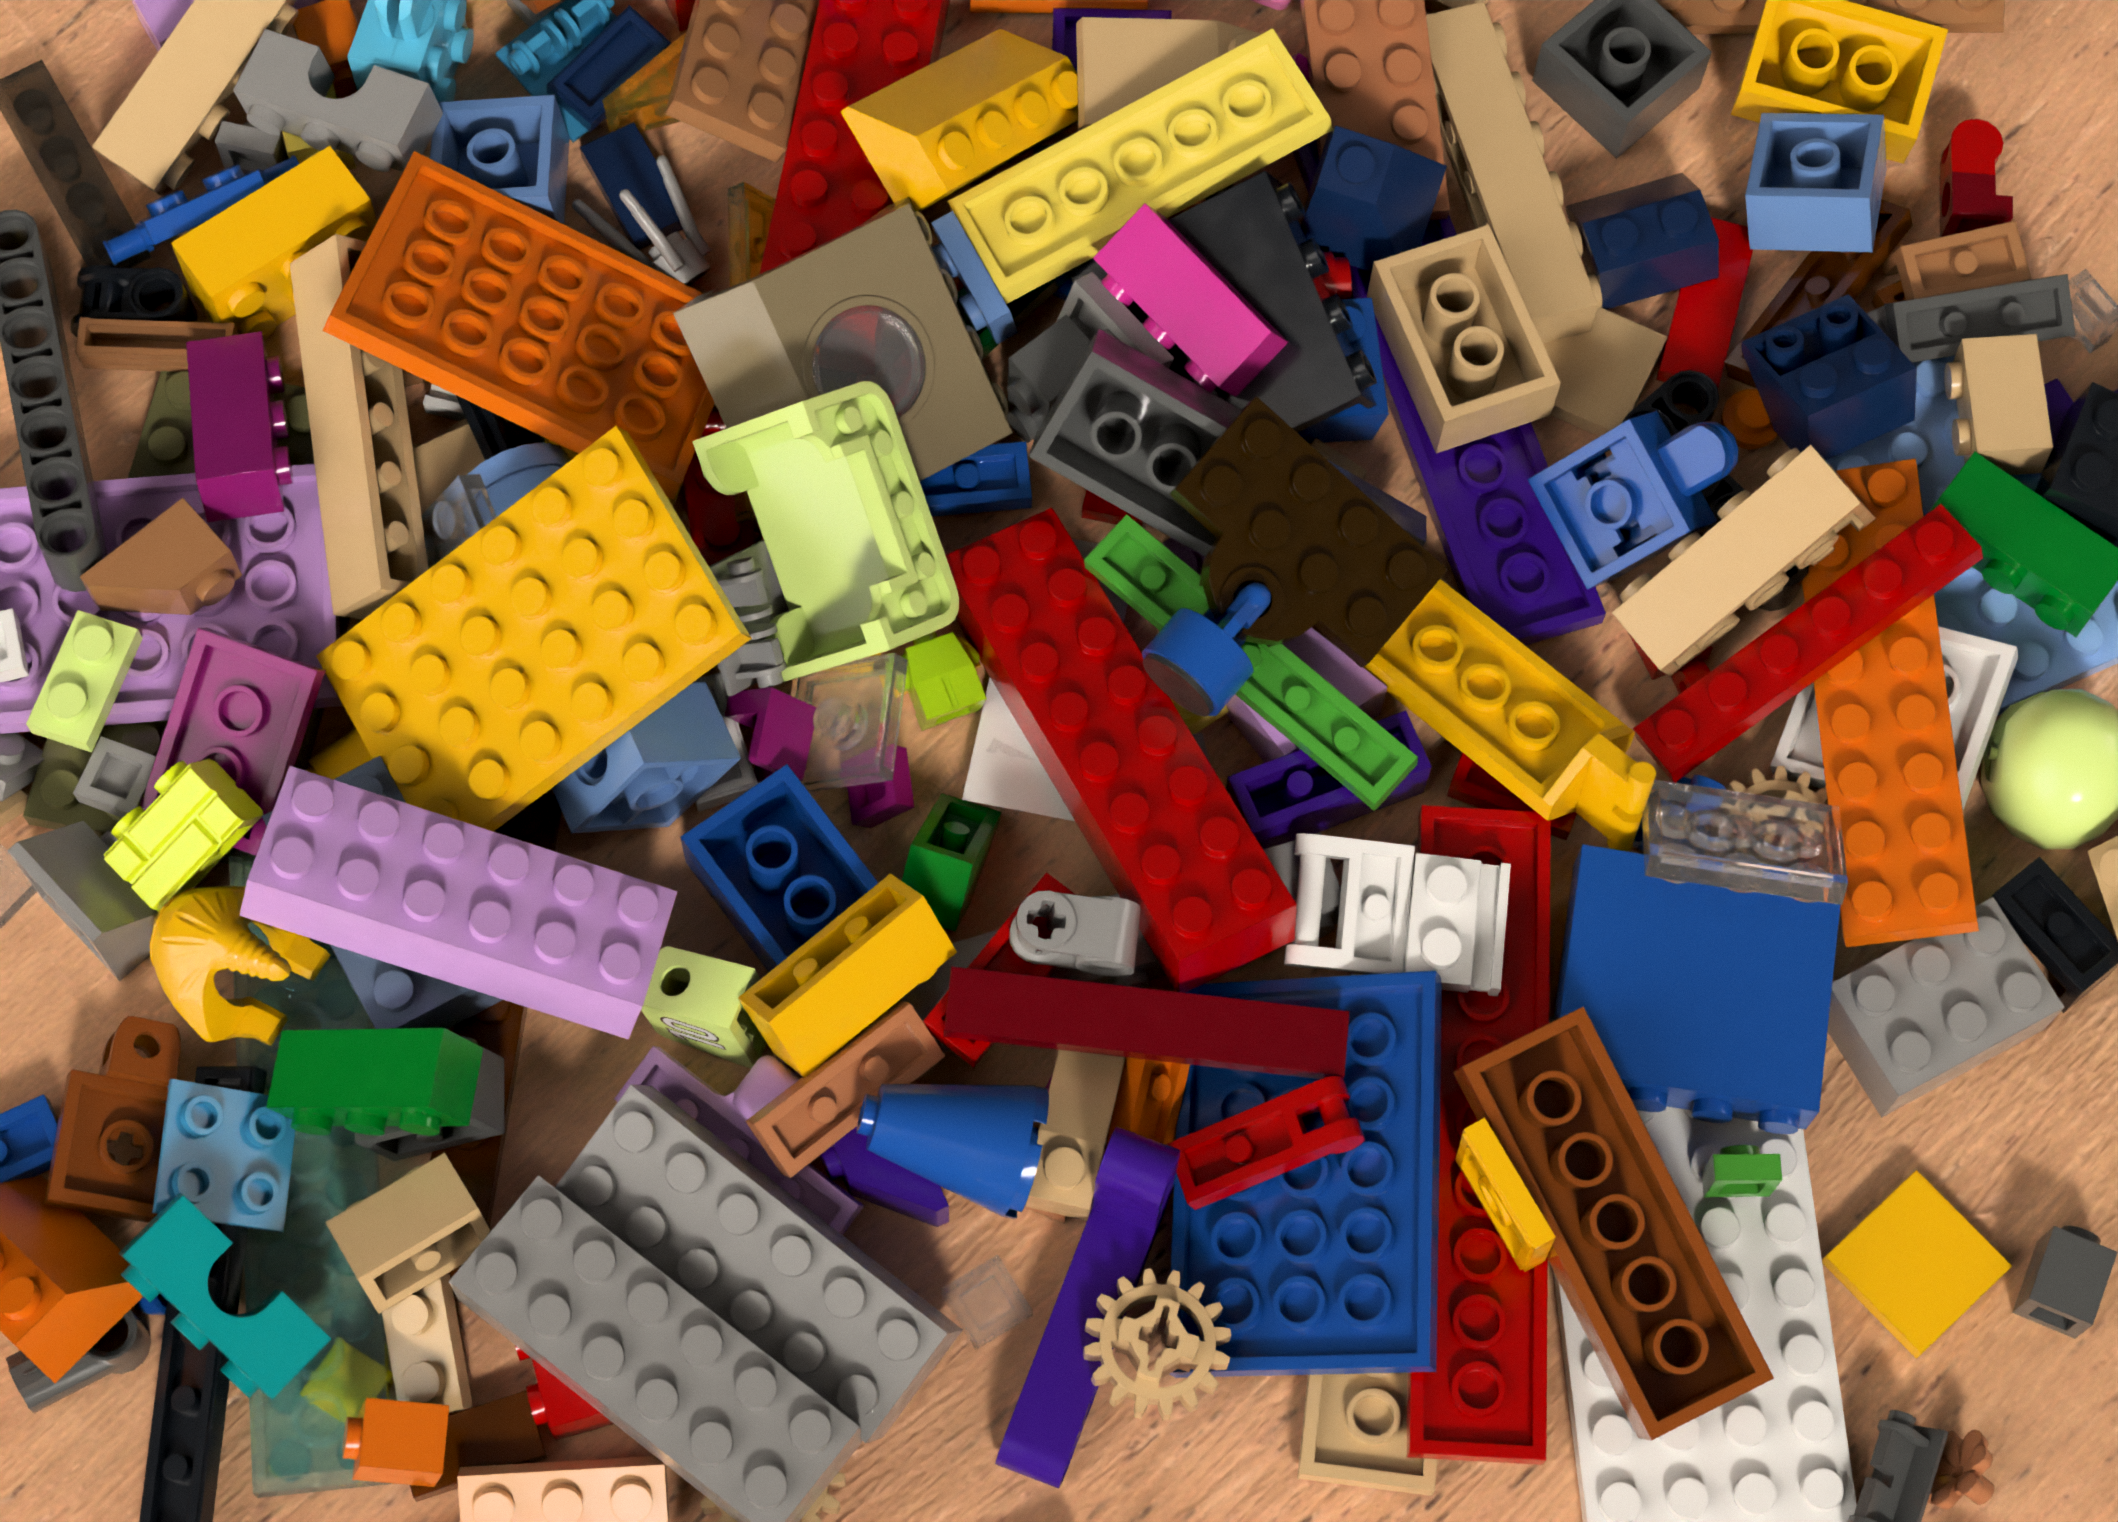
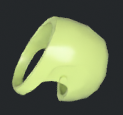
M2052 689L2010 705L1998 718L1981 760L1980 784L1991 813L2012 836L2041 849H2075L2101 837L2118 819V710L2112 703L2083 689Z

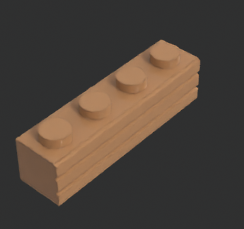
M80 317L75 353L80 362H82L83 368L181 372L188 371L186 342L239 335V331L235 323L232 322L207 323Z

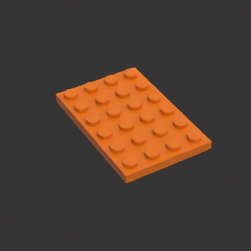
M416 151L410 157L323 328L324 332L577 454L581 453L613 427L618 426L629 433L665 495L671 499H674L695 453L692 441L701 438L715 404L673 315L676 310L704 293Z

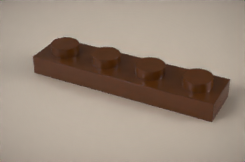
M1881 200L1873 253L1811 251L1724 361L1728 377L1757 388L1742 353V341L1848 294L1855 300L1912 227L1910 209Z

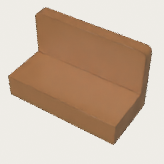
M2016 221L1903 245L1893 252L1881 265L1884 276L1899 273L1906 300L2032 279Z

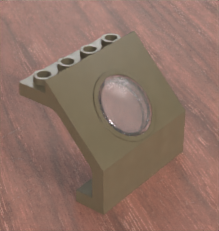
M909 197L886 206L858 227L771 270L722 291L716 288L699 295L673 313L726 428L858 382L872 381L887 393L894 407L919 481L1013 433L1007 420L1008 403L1001 387L997 383L992 382L982 361L983 348L980 338L971 326L966 325L956 303L958 293L954 280L947 270L941 269L931 247L932 234L929 224L919 211H915Z

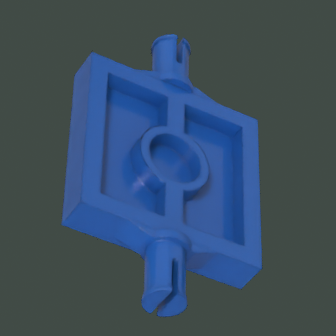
M293 155L291 158L262 171L258 168L254 171L243 173L239 164L223 169L202 179L206 191L187 199L183 190H177L146 204L151 216L140 220L136 224V228L108 241H103L104 247L114 266L146 250L151 252L155 250L153 245L204 223L294 168L299 162L295 155Z

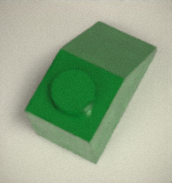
M944 793L940 794L911 843L902 881L924 896L942 928L956 931L971 903L1002 812Z

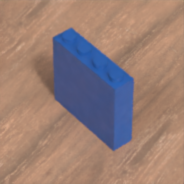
M1582 844L1572 870L1553 1021L1584 1006L1636 1110L1661 1112L1666 1110L1667 1106L1691 1110L1694 1118L1704 1122L1728 1123L1732 1121L1733 1117L1756 1121L1761 1130L1775 1134H1794L1798 1132V1129L1806 1130L1820 1109L1842 887Z

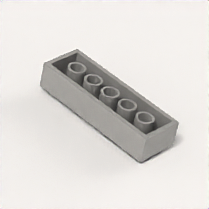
M632 1084L629 1086L555 1186L559 1192L860 1426L861 1438L865 1443L881 1439L885 1436L963 1330L653 1086Z
M539 1175L449 1280L460 1302L737 1522H799L862 1443L860 1426Z

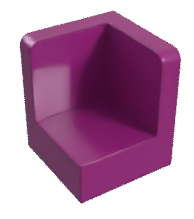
M772 687L743 690L733 696H729L725 717L754 729L748 758L752 764H755L754 773L757 781H763L786 764H788L798 779L803 781L818 708Z

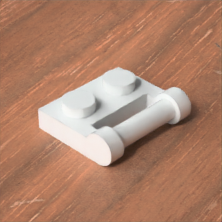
M1296 834L1294 854L1300 856L1296 898L1295 940L1292 944H1286L1284 965L1364 974L1403 973L1415 846L1319 834ZM1326 858L1343 860L1336 948L1318 947Z

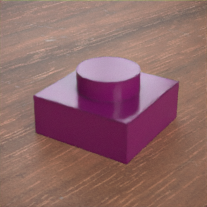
M886 744L844 765L852 825L873 828L915 808L907 748Z

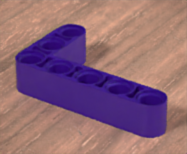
M1116 1126L1097 1174L1091 1213L998 1452L996 1465L1058 1489L1060 1488L1099 1386L1093 1385L1091 1378L1098 1367L1102 1366L1101 1362L1084 1360L1083 1357L1085 1346L1099 1342V1338L1085 1332L1087 1318H1105L1096 1306L1097 1298L1100 1294L1110 1296L1114 1300L1120 1298L1116 1286L1119 1278L1124 1276L1132 1283L1134 1288L1137 1287L1173 1191L1181 1150Z

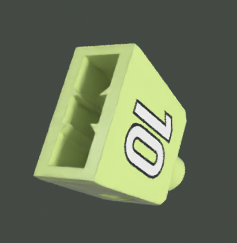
M670 946L660 949L641 1009L656 1033L750 1069L762 1057L767 1045L765 1039L738 1000L740 995L760 980L754 968Z

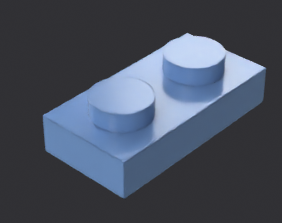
M951 211L931 222L939 244L932 247V250L941 269L947 270L952 278L958 276L967 294L960 297L959 302L975 331L986 326L996 345L1017 334L1018 331L1008 306L954 212Z

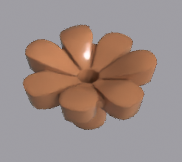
M1954 1430L1948 1432L1928 1503L1947 1510L1953 1508L1963 1495L1977 1505L1986 1503L1992 1497L1995 1489L1994 1484L1982 1474L1991 1467L1993 1456L1987 1449L1989 1442L1979 1430H1971L1963 1440Z

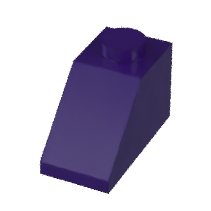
M857 1126L819 1155L831 1181L842 1177L850 1195L935 1227L949 1222V1205L941 1187L866 1150L867 1136L857 1134Z

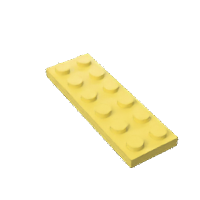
M1272 28L947 202L1002 298L1008 304L1092 259L1144 203L1166 218H1169L1333 131L1332 122L1326 109Z

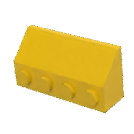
M998 29L851 104L840 112L892 201L895 203L909 197L915 211H921L1029 152L1034 147L1047 142L1078 122L1077 72L1068 56L1005 30Z

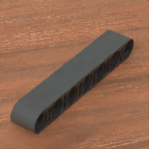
M16 209L4 210L0 212V344L36 539L54 582L62 589L71 592L86 591L87 589L80 576L106 557L107 550L51 262L33 217L26 212Z

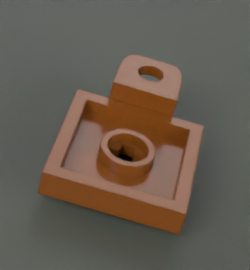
M128 1016L120 1023L117 1030L107 1041L102 1054L99 1074L71 1069L68 1073L44 1198L45 1205L147 1223L157 1215L152 1212L169 1079H176L181 1052L180 1033L174 1024ZM135 1048L142 1050L148 1058L140 1056ZM120 1132L131 1134L132 1146L142 1149L141 1158H131L127 1165L115 1162V1155L107 1151V1142H116Z

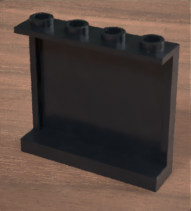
M1264 171L1169 219V221L1288 341L1285 347L1236 397L1218 387L1213 390L1212 394L1240 410H1243L1257 396L1298 433L1358 403L1367 409L1376 406L1377 404L1369 387L1377 384V379L1364 352L1361 349L1354 352L1345 332L1353 328L1351 317L1340 296L1337 293L1330 296L1322 275L1329 272V267L1314 238L1306 240L1298 222V219L1305 216V210L1297 192L1290 182L1283 185L1267 171ZM1093 258L1068 271L1073 283L1075 280L1091 272L1100 280L1107 275L1105 270ZM1135 301L1129 307H1126L1141 323L1149 317ZM1175 343L1170 350L1166 349L1174 357L1169 369L1202 387L1185 370L1184 366L1191 359Z

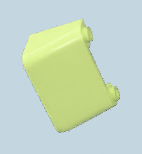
M872 381L858 382L692 441L703 475L716 491L724 495H735L747 491L789 609V611L777 615L770 621V623L776 624L777 632L766 637V639L778 638L782 656L787 666L785 670L781 671L783 682L894 649L946 627L955 620L959 611L957 587L894 407L887 393L879 385Z

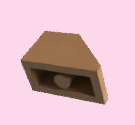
M181 498L83 573L80 579L93 602L102 611L193 615L204 605L211 606L224 599L233 589L235 581L242 574L231 550L188 502Z

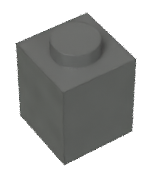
M2053 1226L2036 1243L2012 1313L2076 1339L2094 1323L2118 1252L2100 1245V1238L2088 1230L2075 1226H2063L2062 1228Z

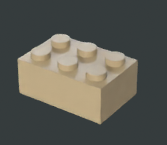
M1489 224L1374 261L1367 298H1372L1374 314L1436 453L1551 416L1561 382Z

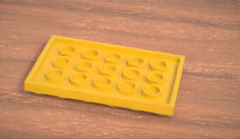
M615 426L326 647L316 657L323 670H326L325 674L372 759L381 756L407 804L494 832L752 638L627 431Z

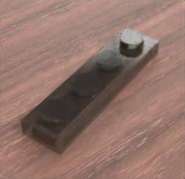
M43 60L0 79V112L86 266L105 265L115 268H131L152 258L150 252L146 250L117 263L115 266L112 263L103 241H108L136 228V225Z

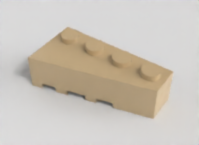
M1809 445L1802 452L1797 448H1793L1783 454L1769 467L1767 474L1771 478L1753 494H1750L1748 490H1743L1736 494L1718 511L1717 515L1721 521L1703 536L1696 531L1685 537L1669 552L1668 557L1672 561L1653 578L1649 573L1643 574L1621 592L1619 598L1623 603L1612 614L1660 671L1672 676L1736 627L1740 619L1734 612L1742 605H1745L1751 611L1762 604H1766L1779 594L1789 580L1785 572L1796 565L1798 569H1803L1811 564L1814 567L1834 551L1833 545L1839 538L1837 533L1849 523L1859 532L1876 519L1812 445Z

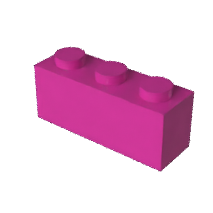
M1146 203L1093 257L1107 273L1101 280L1103 286L1126 307H1129L1135 301L1149 316L1142 323L1144 328L1168 350L1176 343L1191 359L1184 366L1185 370L1210 393L1218 387L1236 397L1288 343L1164 215Z

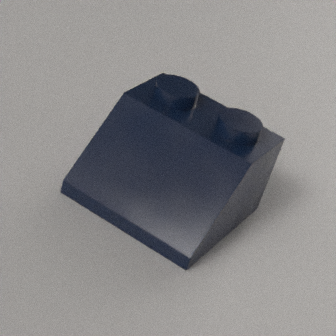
M1683 173L1566 206L1569 221L1576 223L1581 235L1583 245L1582 258L1588 274L1594 273L1598 279L1602 293L1601 308L1607 310L1719 278V239L1701 190Z

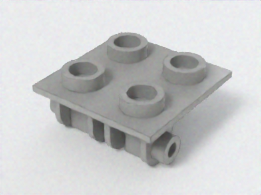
M762 539L709 566L752 638L717 664L722 673L727 696H733L755 683H758L759 688L781 684L784 681L781 671L787 668L778 638L766 639L767 636L777 632L776 624L770 623V621L777 615L789 611L765 540Z

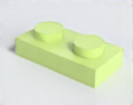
M77 610L27 720L26 725L31 733L92 753L143 639L138 629Z

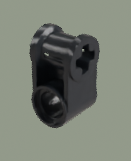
M90 265L81 268L78 272L77 285L82 289L79 314L75 315L71 320V333L76 337L78 335L80 317L178 322L198 321L197 311L178 275L169 269L160 267L151 269L115 268L105 265ZM173 301L168 308L162 311H153L163 302Z

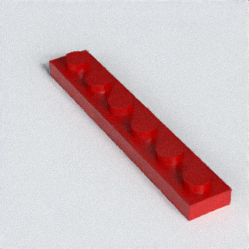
M1942 504L1938 505L1635 726L1633 731L1635 732L1636 739L1672 782L1676 783L1983 559L1982 547Z

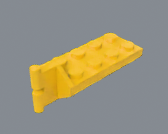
M1440 579L1369 664L1363 666V668L1388 687L1387 692L1547 821L1576 812L1608 838L1607 844L1610 849L1630 851L1656 778V770L1651 764L1643 761L1636 762L1626 754V751L1631 746L1635 732Z

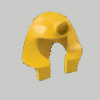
M246 886L190 888L172 897L158 911L154 919L149 943L150 959L155 967L158 980L175 1009L206 1042H217L239 1037L257 1039L272 1046L288 1021L287 1015L251 996L232 999L223 998L215 987L214 976L216 972L230 969L241 974L248 973L251 977L258 976L260 979L268 978L270 981H283L290 976L292 971L314 981L331 955L326 949L313 943L308 937L239 916ZM250 922L259 927L267 936L269 945H266L263 940L250 932L248 927Z

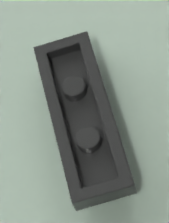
M2068 274L1884 304L1889 338L1911 362L1954 356L1961 339L2037 334L2038 341L2076 335Z

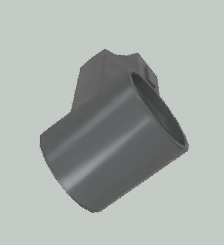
M129 1310L117 1322L128 1325V1337L124 1344L117 1350L103 1352L100 1351L99 1340L56 1383L47 1377L21 1351L7 1357L6 1361L9 1372L28 1408L33 1413H36L111 1373L124 1374L135 1370L144 1362L150 1350L151 1339L149 1331L143 1322Z

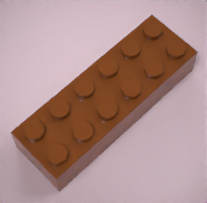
M1584 1006L1453 1072L1477 1121L1485 1117L1556 1236L1547 1259L1639 1439L1654 1440L1774 1379Z

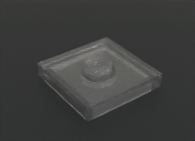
M888 653L865 657L793 679L790 696L817 707L813 716L814 731L804 779L801 781L808 792L893 780L908 660L897 653Z

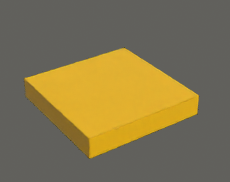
M1484 1117L1464 1128L1455 1161L1520 1270L1523 1269L1526 1272L1546 1260L1556 1236Z
M1917 1170L1822 1259V1264L1916 1359L2012 1267Z

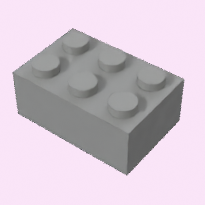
M1994 897L1976 906L1979 931L1913 939L1832 983L1828 1033L1881 1118L2045 1030L2065 1008Z

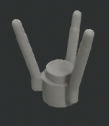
M664 155L659 156L656 163L686 239H683L678 231L665 237L643 206L639 204L628 189H623L619 193L622 202L655 245L648 252L654 262L583 201L577 199L572 203V208L620 252L671 278L691 286L711 269L704 258L705 255L711 252V248L700 235L676 175L673 173L668 158Z

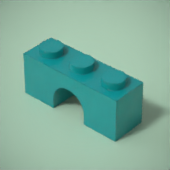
M178 1194L118 1253L130 1264L121 1273V1276L150 1303L161 1294L180 1313L170 1323L199 1351L210 1341L229 1360L220 1371L248 1398L259 1389L273 1400L331 1338L279 1289H275L258 1307L249 1312L229 1314L221 1311L210 1297L208 1276L214 1262L233 1242L184 1195Z

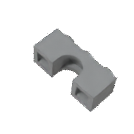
M268 29L264 30L233 89L247 114V120L253 126L272 135H279L281 131L299 136L308 145L319 151L330 145L334 152L337 149L355 155L366 166L381 172H388L390 168L403 172L414 151L423 155L443 115L429 83L374 65L367 80L357 92L344 98H327V92L335 76L320 47Z

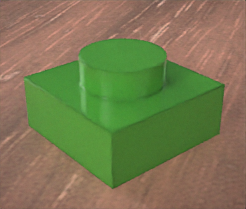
M1732 1145L1721 1148L1719 1154H1713L1701 1171L1703 1197H1770L1782 1181L1780 1154H1760V1148L1755 1145Z

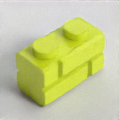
M210 758L190 763L189 765L184 761L176 763L154 785V788L160 793L156 800L146 810L141 806L131 810L111 831L117 841L104 853V860L124 881L130 882L131 888L151 909L157 912L172 897L187 889L194 888L264 815L263 810L243 789L238 788L236 782L225 770Z

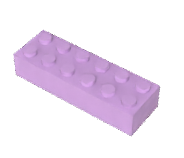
M289 766L249 873L239 916L629 1039L644 1004L678 891Z

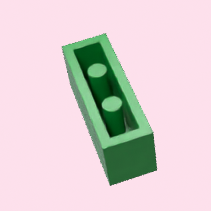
M1975 451L1930 510L1932 511L1942 504L1982 547L1983 559L1972 567L1982 573L1984 580L1992 588L2001 593L2014 595L2033 608L2036 615L2045 624L2057 630H2065L2075 638L2118 582V548Z
M446 1028L282 1030L266 1108L292 1119L290 1126L292 1129L311 1135H330L332 1126H344L352 1132L374 1136L384 1135L386 1126H399L404 1131L419 1135H438L441 1126H469L483 1047Z

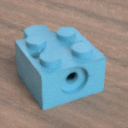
M368 0L347 56L357 91L363 86L375 65L429 83L438 102L454 101L456 81L453 78L458 64L467 63L474 40L473 29L467 27L465 18L467 1Z

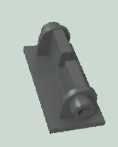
M1890 1410L1887 1420H1880L1877 1429L1880 1433L1870 1465L1874 1467L1871 1478H1865L1855 1513L1849 1516L1848 1522H1921L1948 1432L1941 1429L1914 1426L1916 1422L1915 1417L1902 1411Z

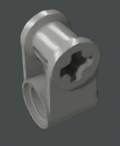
M1037 891L1027 896L1020 904L1017 915L1013 919L1009 930L1010 944L1015 954L1022 960L1035 965L1041 964L1079 969L1080 971L1100 976H1128L1135 972L1141 906L1134 901L1118 897H1087L1053 891ZM1036 917L1047 919V929L1053 931L1049 939L1038 937V927L1033 925Z

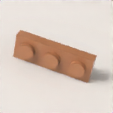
M900 1001L862 1030L806 1078L802 1077L745 1122L780 1173L791 1178L857 1126L865 1094L877 1096L881 1084H911L942 1060L945 1054L911 1003Z

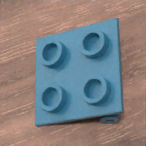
M565 0L497 51L495 55L531 96L548 95L547 84L617 18L610 9L615 5L614 0ZM659 66L610 114L663 75L665 70ZM558 104L569 138L574 143L587 133L588 130Z
M169 1079L152 1213L158 1214L178 1194H182L211 1222L279 1233L284 1232L295 1130L290 1127L292 1119L266 1108L269 1095Z

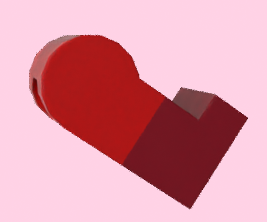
M1968 119L1959 123L1953 130L1950 142L1942 153L1939 176L1940 237L2011 222L2013 218V196L1996 195L1995 165L2002 153L2004 142L1999 130L1988 121Z

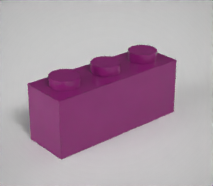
M262 331L186 342L195 476L207 522L284 512L282 485L293 484V472L288 447H279L278 439L289 438L283 400L275 401L274 394L285 392L283 370L279 355H267Z

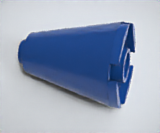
M881 1084L877 1096L865 1094L858 1117L856 1133L867 1136L866 1150L1002 1217L1015 1220L1017 1219V1211L1022 1212L1026 1205L1040 1160L1043 1145L1037 1144L1038 1128L1033 1127V1121L1047 1124L1049 1094L1047 1088L1035 1085Z

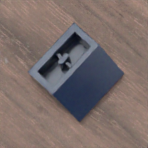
M1849 294L1741 342L1742 353L1773 429L1790 449L1797 448L1802 452L1809 445H1812L1825 460H1828L1915 421L1917 367Z

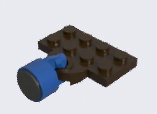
M1256 396L1245 406L1169 493L1174 500L1217 537L1203 560L1199 586L1204 588L1209 608L1203 615L1186 608L1178 609L1142 651L1143 666L1155 684L1176 703L1199 716H1217L1254 672L1250 659L1241 648L1245 641L1265 644L1267 647L1292 641L1314 625L1362 668L1369 664L1448 569Z

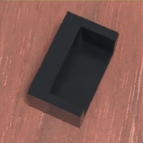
M2040 856L1990 897H1994L2022 942L2066 989V992L2059 998L2065 1007L2062 1010L2063 1013L2104 981L2118 967V940Z

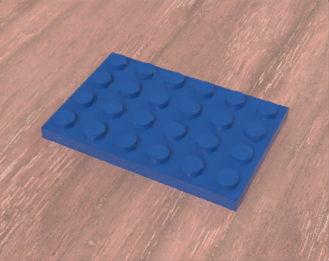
M1436 971L1209 983L1186 992L1350 1011L1345 1076L1343 1078L1350 1098L1345 1105L1350 1118L1358 1119L1365 1141L1353 1150L1340 1154H1329L1197 1210H1194L1187 1204L1176 1173L1173 1198L1171 1272L1173 1270L1180 1272L1179 1288L1186 1292L1199 1281L1205 1285L1200 1303L1205 1307L1209 1304L1220 1302L1223 1307L1221 1315L1213 1322V1326L1231 1329L1230 1341L1221 1346H1216L1217 1351L1223 1352L1230 1357L1227 1370L1210 1369L1209 1372L1214 1377L1436 1372L1442 983L1440 975ZM1190 1065L1176 1125V1140L1319 1079ZM1314 1112L1302 1117L1307 1133L1325 1126L1320 1112ZM1179 1308L1177 1316L1187 1333L1199 1336V1340L1202 1341L1195 1322L1186 1312ZM1177 1369L1170 1373V1375L1175 1378H1187L1194 1370L1191 1369L1190 1372Z

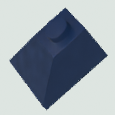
M1334 126L1333 131L1327 135L1304 207L1305 216L1299 222L1306 240L1314 238L1322 252L1331 251L1334 257H1347L1350 266L1372 272L1374 261L1421 247L1447 166L1395 144Z

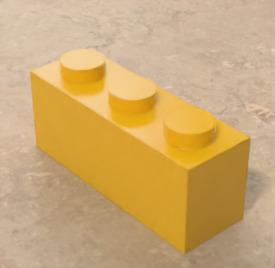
M890 873L740 995L738 1000L772 1052L806 1078L868 1025L886 1013L891 1006L914 987L930 979L937 972L938 968L956 954L957 951L924 896Z

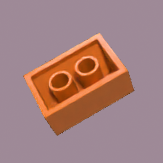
M43 1176L0 1183V1331L47 1377L56 1383L143 1296L121 1276V1273L130 1265L118 1254L121 1250L79 1210L44 1204L48 1181Z

